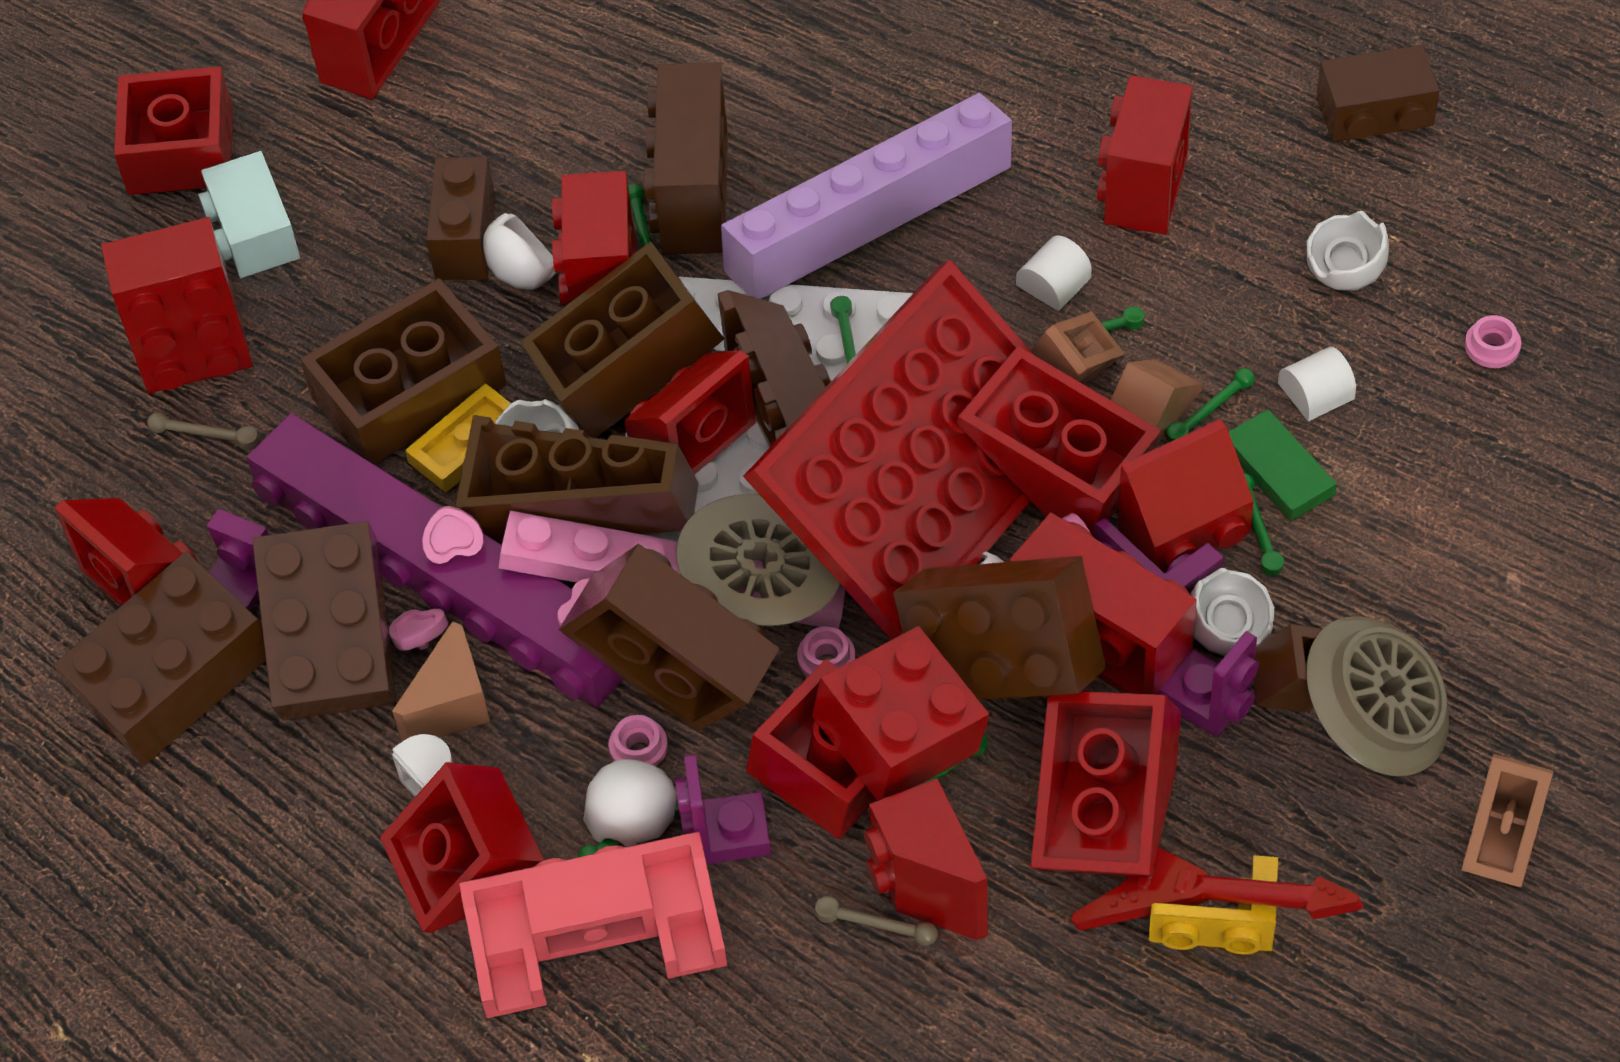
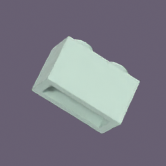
M262 151L201 170L207 188L206 192L198 194L206 217H210L211 223L219 222L221 229L214 231L219 249L225 261L233 258L240 278L300 259L291 223Z

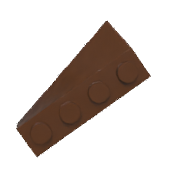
M726 290L717 294L722 333L725 339L724 348L725 351L741 350L749 356L755 418L770 448L825 389L831 380L822 363L814 366L809 356L812 354V347L808 334L801 323L793 325L784 305Z
M473 415L455 508L470 514L479 523L483 534L499 544L503 543L510 510L636 534L682 531L686 522L693 516L699 482L679 445L675 443L611 435L608 440L588 437L584 430L565 428L563 433L538 430L533 423L514 421L513 426L494 424L491 417Z

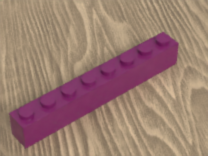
M290 413L246 457L254 479L252 482L253 489L265 502L272 506H277L280 503L292 511L298 521L308 530L368 521L377 537L381 574L389 582L398 587H402L405 584L421 595L424 602L430 608L441 609L445 614L449 612L463 621L470 633L483 642L492 640L508 651L511 658L522 668L533 671L536 668L552 679L555 686L567 697L575 700L581 697L596 708H599L624 680L622 676L559 631L558 610L561 605L571 599V588L555 578L498 568L502 545L483 534L481 550L475 555H455L446 563H433L427 558L423 550L422 538L430 517L441 507L293 413Z

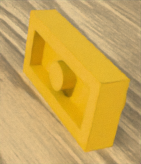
M484 384L405 450L408 463L445 493L448 492L461 479L473 415L491 417L495 424L496 419L511 403L490 386Z

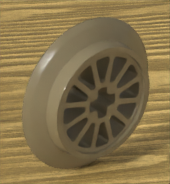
M759 494L733 495L707 504L694 513L686 522L677 541L676 559L680 574L691 583L702 585L716 595L718 603L738 618L747 619L756 625H785L806 619L824 608L833 599L840 586L835 577ZM756 535H764L765 537L759 538ZM773 539H777V540H779L780 542H779V543H777V542H772V540H773ZM754 560L763 561L764 569L755 568ZM745 587V593L737 592L740 588ZM753 592H760L761 598L752 597Z
M1344 617L1331 622L1319 632L1313 641L1308 655L1307 685L1314 710L1331 739L1353 760L1381 774L1408 776L1419 773L1431 766L1440 756L1447 741L1449 710L1442 676L1424 648L1411 637L1391 625L1369 617ZM1380 687L1386 690L1388 697L1382 694Z

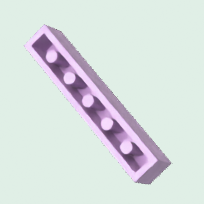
M979 92L721 225L724 272L748 296L762 299L1011 168L1012 120Z

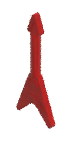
M1158 848L1152 877L1127 876L1125 881L1119 886L1074 912L1071 920L1078 930H1087L1150 916L1151 905L1154 903L1195 906L1207 900L1304 909L1308 911L1312 919H1320L1361 910L1363 903L1356 893L1322 877H1317L1313 885L1210 876L1205 870Z

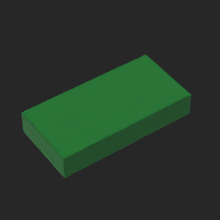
M1269 409L1229 431L1243 470L1253 476L1255 483L1290 522L1336 495L1337 483Z

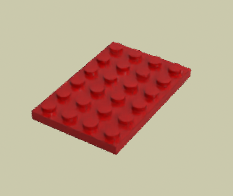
M950 259L934 270L743 475L746 481L891 640L903 634L893 594L894 591L923 569L976 565L983 557L982 554L993 546L1030 502V499L957 424V419L1017 346L1031 354L1033 353Z

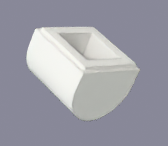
M1053 236L1017 272L1016 286L1055 310L1060 311L1091 279V263L1085 252L1075 242L1063 236Z
M1332 346L1289 365L1279 372L1278 384L1307 421L1313 420L1355 399L1356 382L1351 367L1342 353Z
M415 735L407 738L392 749V756L399 779L414 797L445 762L453 763L447 744L434 735Z

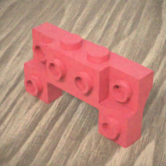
M699 832L630 847L608 846L596 851L593 855L569 860L560 858L547 859L532 868L459 883L481 1002L486 1018L547 1005L539 962L643 939L659 937L668 979L728 966Z

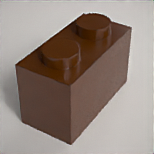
M1422 44L1320 61L1316 96L1331 140L1336 142L1349 139H1364L1373 135L1404 130L1413 131L1423 127L1434 126L1440 90Z
M488 157L435 158L426 237L435 280L438 278L441 280L488 279L489 267L484 255L483 238L486 229L494 221L496 200Z

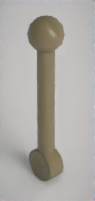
M155 412L148 418V428L154 433L172 430L236 441L238 446L244 450L253 449L259 443L257 430L251 426H244L236 431L171 420L161 412Z
M830 896L820 898L815 904L816 916L823 923H832L837 919H842L914 937L922 946L933 944L938 936L937 928L930 922L913 925L840 907L838 901Z

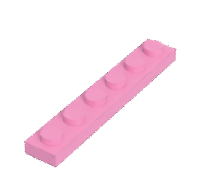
M511 510L501 547L498 567L505 570L578 582L582 579L591 578L592 575L639 543L644 548L655 550L665 556L671 563L672 568L680 574L676 559L677 541ZM754 560L755 568L764 569L763 561ZM840 584L833 599L819 612L796 623L818 627L830 626L839 629L845 597L844 587ZM742 587L737 592L743 594L746 588ZM754 591L752 597L761 598V594L758 591Z

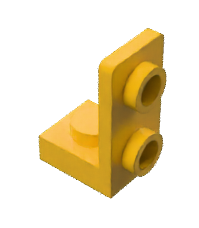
M1253 855L1251 878L1242 879L1277 882L1278 857ZM1154 903L1151 905L1149 941L1163 943L1165 946L1177 950H1188L1196 946L1225 948L1231 953L1241 955L1253 954L1258 951H1272L1276 925V907L1237 903V909Z

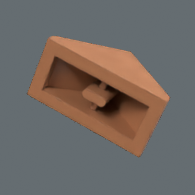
M1092 311L1053 324L1044 332L1031 350L1036 357L1082 384L1112 365L1125 354Z
M1157 359L1128 362L1111 401L1160 429L1158 445L1165 437L1169 424L1178 421L1200 394L1203 384Z
M452 621L392 710L401 741L419 734L440 737L490 722L483 691L463 626Z
M1493 754L1462 871L1522 887L1552 780L1553 770Z

